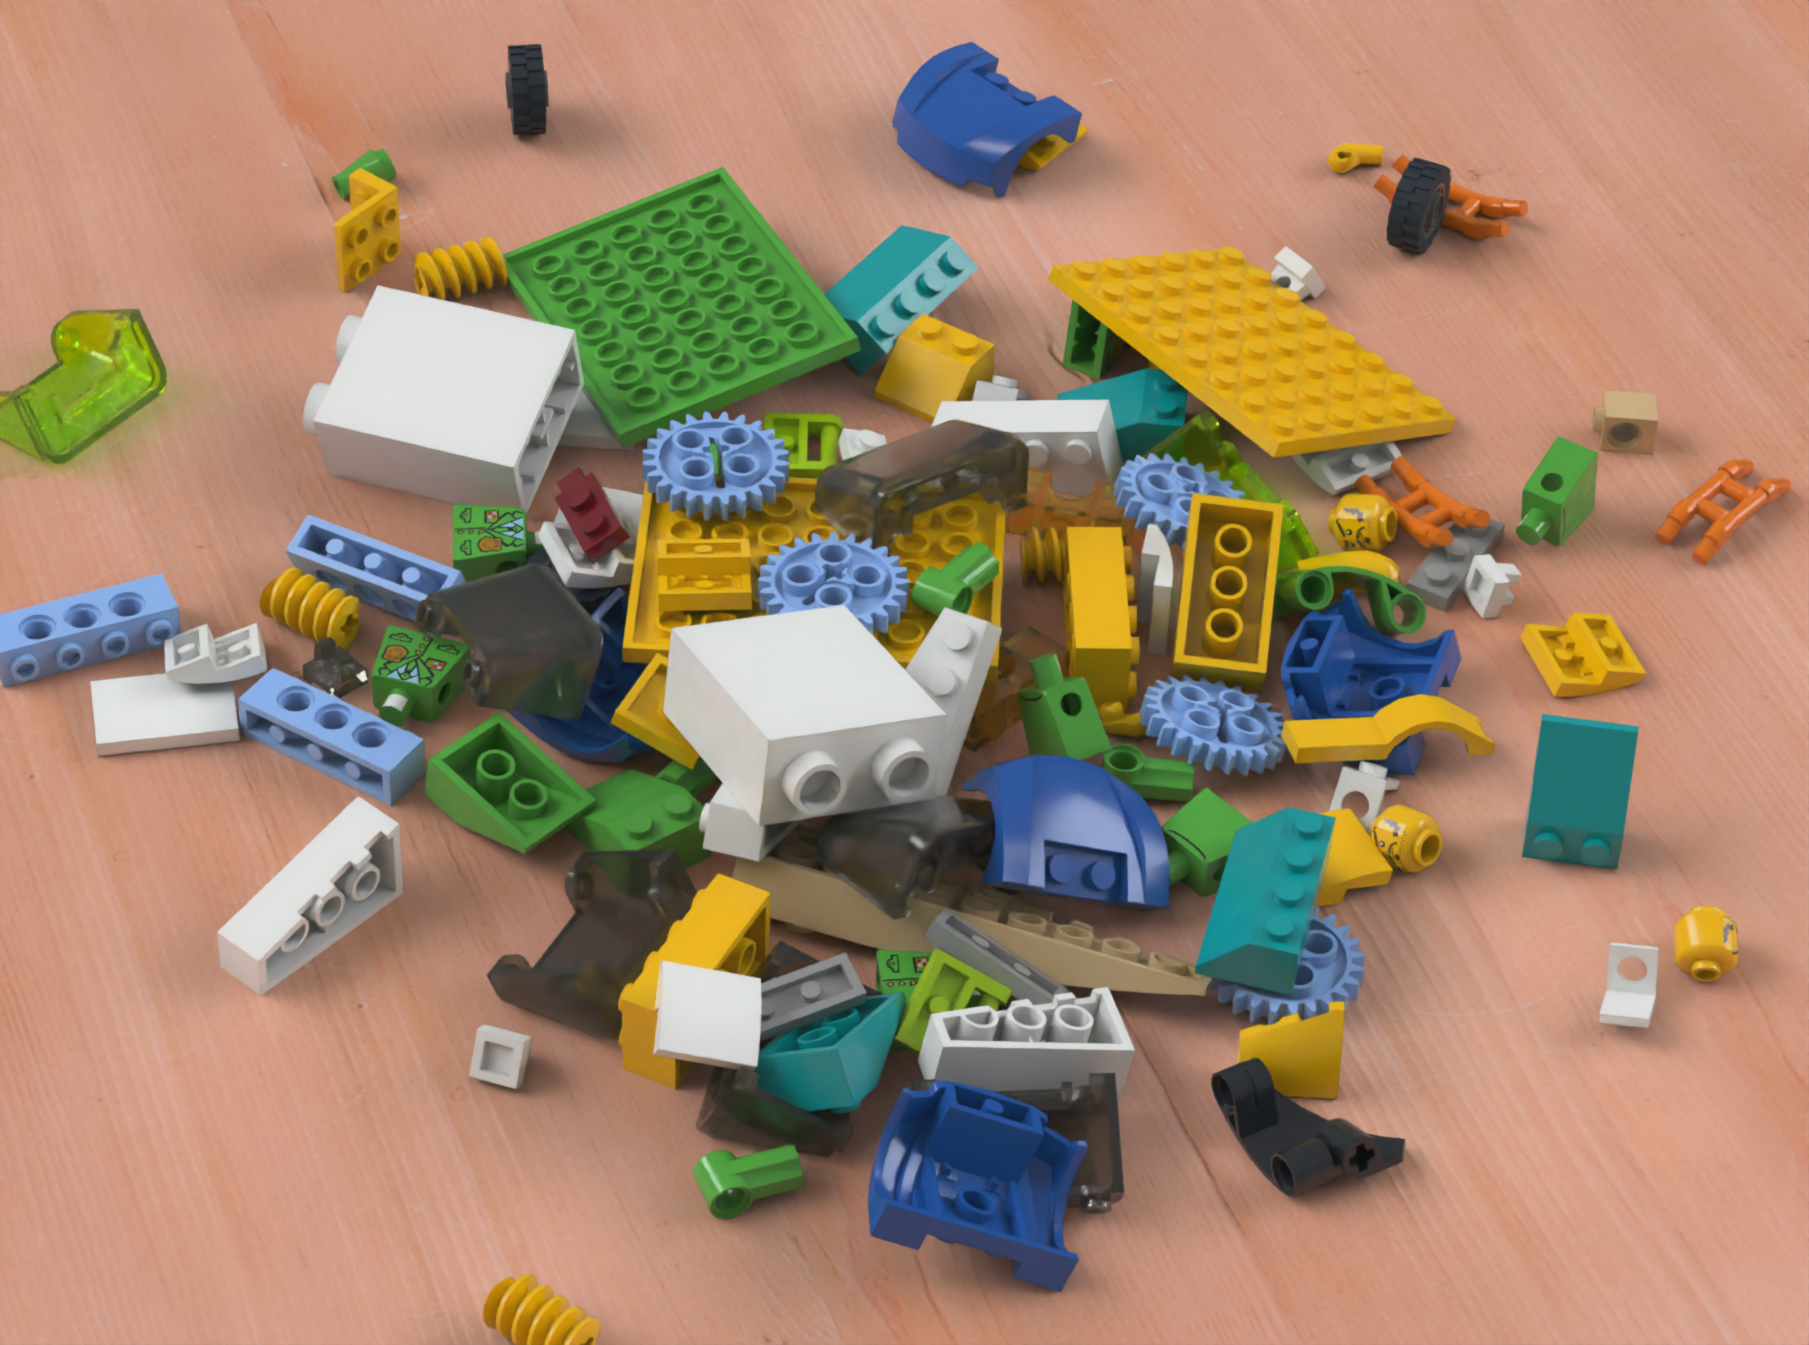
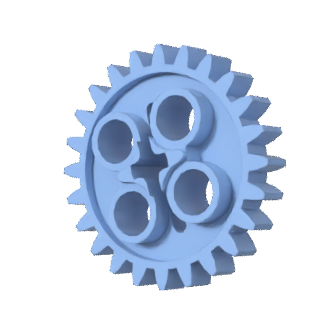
M704 412L703 420L697 421L688 414L686 415V424L682 425L677 421L671 420L670 431L658 428L657 439L649 438L647 440V449L643 450V481H647L648 493H656V502L663 503L670 500V511L674 512L684 507L686 508V517L688 518L692 517L697 511L703 512L705 521H709L713 513H719L724 521H728L729 512L734 511L740 517L745 518L746 508L750 507L755 511L761 512L763 511V501L774 504L776 502V493H784L785 482L789 481V451L784 450L783 439H775L774 429L761 431V421L759 420L747 425L745 424V415H740L733 421L728 419L727 412H723L719 419H713L709 412ZM710 443L716 446L718 474L722 479L721 488H718L715 482L714 458L712 453H710Z
M1149 453L1147 460L1137 455L1134 462L1126 461L1125 466L1121 467L1114 484L1113 496L1118 498L1116 506L1125 509L1124 518L1137 519L1134 526L1136 529L1147 528L1148 524L1157 525L1169 547L1176 543L1180 545L1184 552L1188 513L1193 493L1243 499L1246 493L1244 491L1232 490L1234 484L1232 480L1221 481L1218 479L1220 472L1213 471L1208 473L1204 471L1202 463H1198L1194 467L1189 465L1185 457H1182L1180 462H1175L1169 454H1165L1163 460H1160L1153 453Z
M831 532L828 540H822L817 533H812V542L809 543L797 537L794 538V548L781 544L779 546V555L769 554L767 556V565H761L760 578H758L760 610H767V615L845 605L872 635L873 629L887 633L888 622L899 623L900 612H906L907 599H909V580L906 579L907 569L906 567H899L900 558L898 556L888 557V547L882 546L873 550V539L870 538L859 544L855 543V534L852 533L845 541L839 540L836 532Z
M1183 674L1181 682L1172 676L1167 677L1166 683L1156 680L1154 687L1149 686L1147 688L1139 711V715L1142 716L1140 725L1148 727L1146 731L1147 736L1158 737L1156 743L1158 747L1170 746L1172 748L1170 755H1185L1188 757L1187 763L1190 765L1200 761L1204 763V767L1208 771H1211L1214 766H1218L1228 775L1231 768H1235L1244 776H1247L1249 768L1259 774H1263L1265 767L1273 770L1277 762H1282L1287 748L1281 737L1284 722H1281L1282 713L1270 712L1272 708L1271 703H1258L1256 701L1258 697L1256 693L1248 695L1241 693L1242 688L1239 685L1234 686L1232 689L1225 687V683L1221 679L1216 684H1213L1205 676H1200L1199 681H1194L1188 675Z
M1316 906L1292 995L1215 978L1210 990H1219V1003L1233 1001L1232 1013L1234 1015L1244 1010L1250 1011V1023L1256 1022L1263 1016L1268 1018V1025L1277 1023L1282 1017L1298 1013L1300 1018L1305 1020L1328 1013V1003L1334 1001H1343L1346 1012L1348 1000H1357L1358 989L1362 987L1365 955L1359 952L1360 940L1349 938L1350 927L1348 925L1335 928L1336 916L1334 914L1323 919L1319 918V907Z

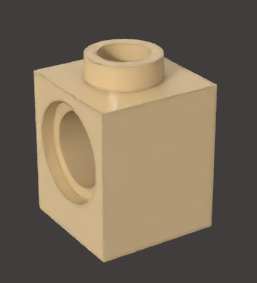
M1604 390L1602 407H1594L1592 418V432L1599 433L1600 450L1652 454L1658 423L1657 394Z

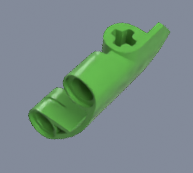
M1327 566L1276 575L1272 618L1296 612L1320 610L1326 607L1332 600L1334 594L1333 580L1366 589L1375 625L1385 634L1413 633L1422 627L1426 619V607L1418 595L1402 584L1366 569L1348 566ZM1396 604L1400 606L1402 612L1404 611V618L1400 625L1396 622L1393 613Z

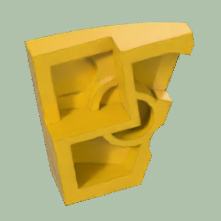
M1334 1001L1328 1003V1013L1302 1020L1299 1014L1295 1013L1282 1017L1277 1023L1272 1025L1259 1024L1240 1030L1236 1064L1253 1057L1259 1058L1269 1070L1274 1088L1286 1097L1337 1099L1343 1044L1344 1002Z

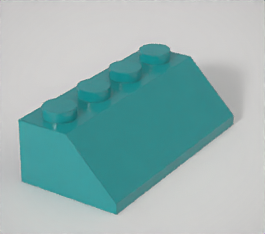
M901 225L824 294L859 340L861 351L844 358L862 376L894 347L899 335L919 316L930 314L979 268L977 264L951 236Z
M1287 807L1236 830L1195 966V974L1292 995L1330 857L1336 817Z

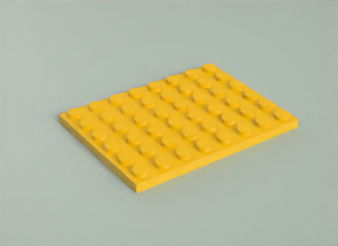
M1223 246L1221 249L1215 250L1193 249L1192 252L1184 253L1164 252L1162 255H1134L1132 258H1104L1102 261L1092 262L1073 261L1071 264L1052 266L1048 278L1049 282L1273 458L1451 433L1456 418L1442 408L1443 405L1438 399L1425 395L1413 386V381L1410 378L1398 374L1386 366L1381 356L1368 352L1356 343L1353 335L1339 330L1329 323L1325 314L1311 309L1300 301V297L1296 292L1283 288L1278 283L1272 281V275L1268 271L1255 267L1236 248Z
M714 474L716 486L721 488L722 479L719 477V474ZM789 477V481L785 482L784 493H776V502L774 504L763 501V511L758 512L748 507L746 508L745 518L740 517L735 511L729 512L728 521H724L719 513H713L709 521H705L703 512L697 511L692 517L688 518L686 517V508L682 507L672 512L670 511V500L663 503L656 502V493H648L647 481H645L622 647L623 662L649 664L657 652L668 658L671 628L766 616L767 610H760V598L758 597V578H760L761 565H767V556L769 554L779 555V546L781 544L794 548V538L798 537L806 543L812 542V533H817L822 540H828L831 532H836L838 539L844 541L852 533L855 534V543L859 544L870 538L873 539V550L886 546L888 547V557L898 556L900 558L899 567H906V579L909 580L906 612H900L899 623L888 622L887 633L873 629V636L904 669L907 668L938 619V616L914 605L912 602V591L918 577L928 567L938 570L942 569L967 546L972 547L976 542L982 543L991 549L993 556L999 561V574L973 596V601L967 615L988 621L1000 627L1007 488ZM749 539L752 610L659 611L657 540ZM999 641L985 680H998Z

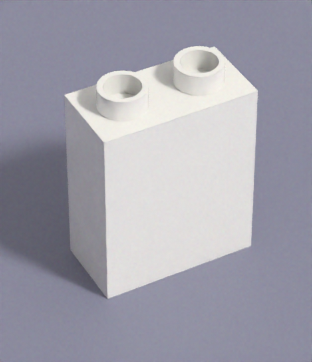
M378 285L363 317L349 315L343 321L336 342L338 370L331 384L317 382L311 388L304 407L303 427L307 434L317 436L327 474L453 504L517 507L525 510L527 514L584 386L575 330Z
M845 605L671 628L663 713L759 826L935 799L946 713Z

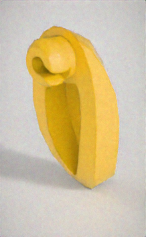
M1372 551L1340 552L1305 558L1297 562L1298 571L1327 566H1348L1366 569L1400 583V567L1391 558ZM1333 580V595H1341L1345 589H1352L1355 595L1367 593L1366 589Z

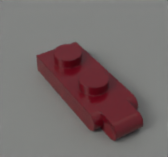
M578 467L556 482L562 493L554 498L581 548L592 563L630 538L600 482L592 472L585 476Z

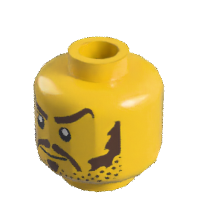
M1346 494L1339 501L1337 508L1331 509L1328 517L1329 531L1331 534H1335L1337 543L1344 550L1381 551L1388 542L1394 540L1397 532L1398 519L1396 509L1390 507L1389 502L1381 495Z
M1393 805L1373 821L1370 829L1371 841L1378 847L1389 865L1401 871L1417 873L1432 865L1441 853L1443 839L1438 822L1431 815L1405 805Z
M1698 906L1690 909L1686 915L1677 921L1674 927V957L1676 965L1683 972L1691 974L1695 980L1702 982L1718 980L1721 975L1730 972L1738 962L1737 923L1718 907Z

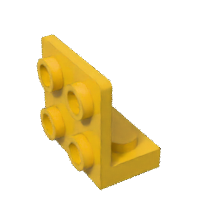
M361 168L349 175L351 212L334 224L338 288L344 292H348L359 283L365 281L369 276L401 255L398 187Z

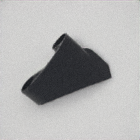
M1253 1057L1212 1075L1211 1086L1214 1097L1237 1140L1262 1174L1289 1197L1343 1175L1353 1179H1362L1403 1162L1406 1148L1405 1139L1365 1133L1346 1119L1335 1118L1329 1121L1301 1107L1274 1088L1269 1070L1259 1058Z

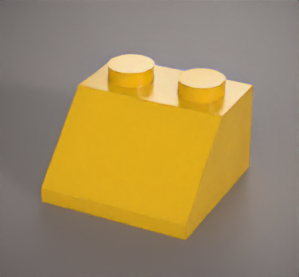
M922 314L899 335L874 390V398L933 423L942 401H972L977 380L992 382L995 344L941 322L936 318Z

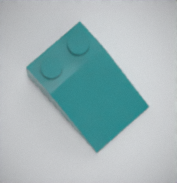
M1146 368L1058 394L1057 400H1109L1123 462L1127 460L1134 462L1137 455L1147 460L1149 453H1153L1160 460H1163L1165 454H1169L1175 462H1180L1188 390L1163 370Z
M1542 714L1525 818L1522 857L1610 869L1618 868L1639 726Z
M904 992L866 996L865 1003L780 1034L759 1051L758 1065L754 1070V1074L767 1116L787 1114L790 1119H798L809 1116L817 1110L831 1108L832 1113L842 1114L861 1106L860 1100L878 1084L906 1003Z

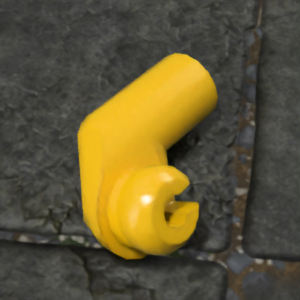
M1342 143L1329 154L1328 164L1337 173H1347L1360 164L1381 166L1383 145Z

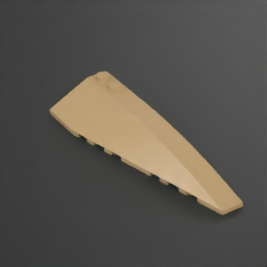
M800 822L759 862L736 857L732 878L770 892V918L786 922L785 926L795 932L812 933L817 931L881 950L933 952L935 950L933 942L924 937L933 920L947 907L1061 985L1092 989L1108 987L1109 990L1205 996L1215 980L1213 977L1195 974L1196 965L1165 953L1152 952L1149 957L1141 955V948L1136 945V942L1118 936L1104 940L1096 938L1092 933L1093 926L1078 920L1071 921L1070 925L1052 921L1054 911L988 886H976L974 891L965 888L966 882L961 879V876L951 872L942 871L929 874L922 872L919 869L920 861L907 856L898 857V860L888 858L872 859L836 838L837 832Z

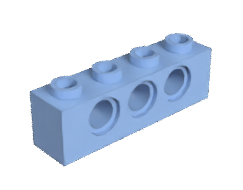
M309 514L285 550L294 567L301 569L304 575H313L318 582L324 581L329 583L332 589L338 588L343 590L346 596H355L359 601L453 636L474 601V597L461 571Z
M162 573L0 614V682L2 687L164 646V640L180 634L181 629L178 605Z
M272 668L238 699L241 734L390 806L398 801L426 774L424 739L275 668Z

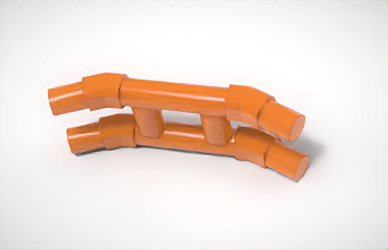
M1402 154L1392 167L1400 174H1403L1410 160ZM1382 174L1373 187L1388 198L1389 203H1392L1397 184ZM1450 183L1448 199L1460 203L1462 206L1456 212L1445 208L1440 224L1461 231L1463 235L1474 239L1506 237L1509 233L1507 221H1490L1489 219H1478L1474 216L1481 211L1483 215L1491 218L1524 217L1527 214L1528 206L1525 200H1508L1507 198H1495L1490 195L1487 197Z
M1404 456L1397 457L1391 463V469L1403 481L1404 487L1411 494L1394 502L1368 475L1360 476L1354 483L1355 488L1360 494L1383 496L1389 502L1390 507L1396 509L1397 526L1415 537L1418 543L1427 548L1446 547L1452 543L1453 535L1451 531L1440 528V526L1452 520L1456 525L1464 529L1486 527L1490 522V515L1486 510L1459 503L1432 485L1430 480L1425 478L1418 469H1415ZM1427 504L1437 508L1419 518L1411 514Z
M1747 458L1727 461L1691 495L1679 501L1672 508L1665 522L1655 533V538L1660 543L1669 545L1679 531L1683 530L1688 522L1695 517V514L1711 521L1713 524L1692 553L1695 561L1706 565L1736 529L1764 505H1768L1771 501L1778 499L1779 496L1787 494L1791 489V483L1785 477L1770 478L1762 481L1755 487V490H1752L1737 481L1741 480L1744 476L1752 474L1754 471L1753 462ZM1721 493L1739 502V504L1731 511H1728L1712 503L1711 500Z

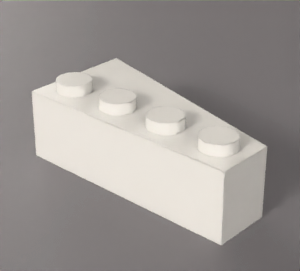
M1109 400L942 401L928 433L937 466L939 464L980 471V476L1111 502H1113L1115 497L1113 496L1114 484L1121 467H1124Z
M946 607L905 669L946 713L935 799L923 801L941 808L1002 632V628L988 621Z
M722 783L711 802L706 803L703 807L699 830L700 832H705L703 849L759 862L802 820L759 826Z
M358 796L217 932L220 967L262 996L402 895L403 878L399 823Z
M1102 987L1093 989L1090 997L1076 999L1074 994L1069 992L1056 994L1052 1003L1033 1005L1029 999L1011 1001L1010 1007L1007 1010L995 1011L990 1006L985 1005L933 1013L930 1015L918 1064L928 1089L936 1081H948L991 1090L1001 1095L1079 1096L1087 1098L1121 1097L1135 1049L1109 988Z

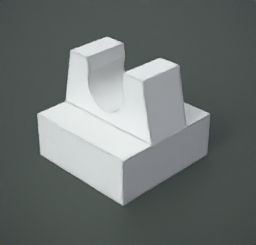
M1287 246L1274 257L1278 265L1271 274V280L1282 287L1290 285L1287 289L1296 292L1300 297V301L1308 295L1316 299L1326 288L1315 268Z
M1490 554L1475 555L1462 592L1482 619L1496 618L1502 606L1512 604L1514 595L1508 589L1511 583H1520L1522 575L1514 564L1496 563Z
M485 1024L477 1029L469 1077L517 1089L523 1084L525 1069L529 1063L532 1047L530 1043L531 1036Z

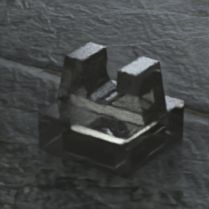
M331 637L315 644L313 660L302 665L303 679L308 684L338 698L368 683L367 668L340 645L336 647V642Z

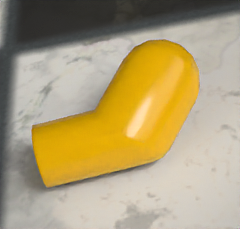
M1109 701L1099 707L1098 713L1107 733L1134 738L1146 734L1148 727L1140 725L1142 716L1139 715V712L1135 714L1123 713V705L1118 701Z

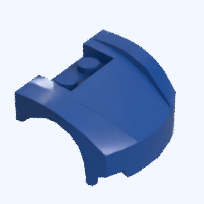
M969 42L938 53L917 70L898 98L892 123L893 127L898 131V145L926 169L961 187L968 181L994 187L995 196L998 198L1004 197L1020 158L1030 146L1051 134L1060 136L1068 143H1074L1082 113L1055 95L1037 101L1033 94L1021 91L1009 83L1007 77L996 73L999 62L998 58L975 43Z
M620 587L597 607L581 625L578 632L506 710L525 728L553 748L588 761L623 763L657 750L610 723L614 712L648 666V664L623 662L622 647L628 600L625 592Z
M1345 589L1341 593L1342 601L1332 604L1321 614L1311 611L1302 620L1287 643L1281 666V679L1293 720L1373 717L1381 708L1399 698L1418 694L1437 696L1440 687L1451 686L1461 662V655L1454 630H1445L1437 638L1420 643H1404L1383 635L1370 625L1361 612L1354 591L1352 589ZM1421 731L1405 738L1392 749L1386 759L1362 761L1388 768L1387 774L1414 775L1426 747L1423 733ZM1361 760L1341 762L1359 767Z
M1033 755L996 763L979 770L974 778L969 779L963 785L962 790L985 793L992 804L994 812L995 839L989 864L983 874L982 885L1146 912L1169 908L1168 851L1157 817L1138 792L1105 769L1068 756Z
M936 1081L930 1086L928 1091H912L904 1087L887 1119L871 1171L868 1187L870 1234L872 1237L919 1250L928 1234L945 1243H959L982 1250L993 1257L1012 1259L1015 1279L1061 1292L1079 1261L1078 1255L1069 1252L1064 1246L1062 1235L1063 1217L1070 1189L1088 1152V1145L1082 1140L1072 1143L1046 1127L1048 1117L1042 1111L991 1090L948 1081Z

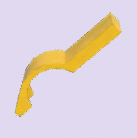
M1424 694L1399 698L1381 708L1373 717L1284 721L1281 734L1295 763L1386 759L1392 749L1408 736L1432 729H1444L1458 734L1464 741L1469 755H1492L1495 748L1493 740L1486 737L1483 732L1480 718L1441 697Z

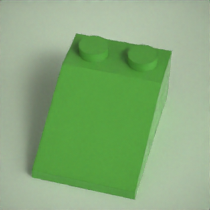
M500 712L428 759L424 794L455 823L524 854L596 806V799Z
M631 768L585 789L596 799V806L565 826L632 895L711 856V850L703 849L705 832H700L699 830L703 806L684 787Z

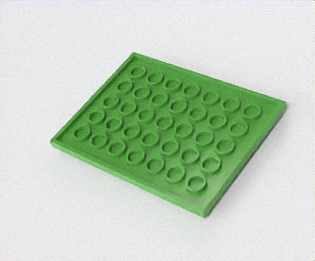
M724 167L503 254L508 275L507 284L531 319L575 330L584 379L582 391L622 448L643 442L647 438L657 435L658 428L669 430L671 420L684 425L686 423V415L688 414L698 418L703 416L704 412L710 413L721 410L734 402L760 394L773 386L790 379L799 378L805 373L829 363L838 362L846 356L861 351L857 335Z

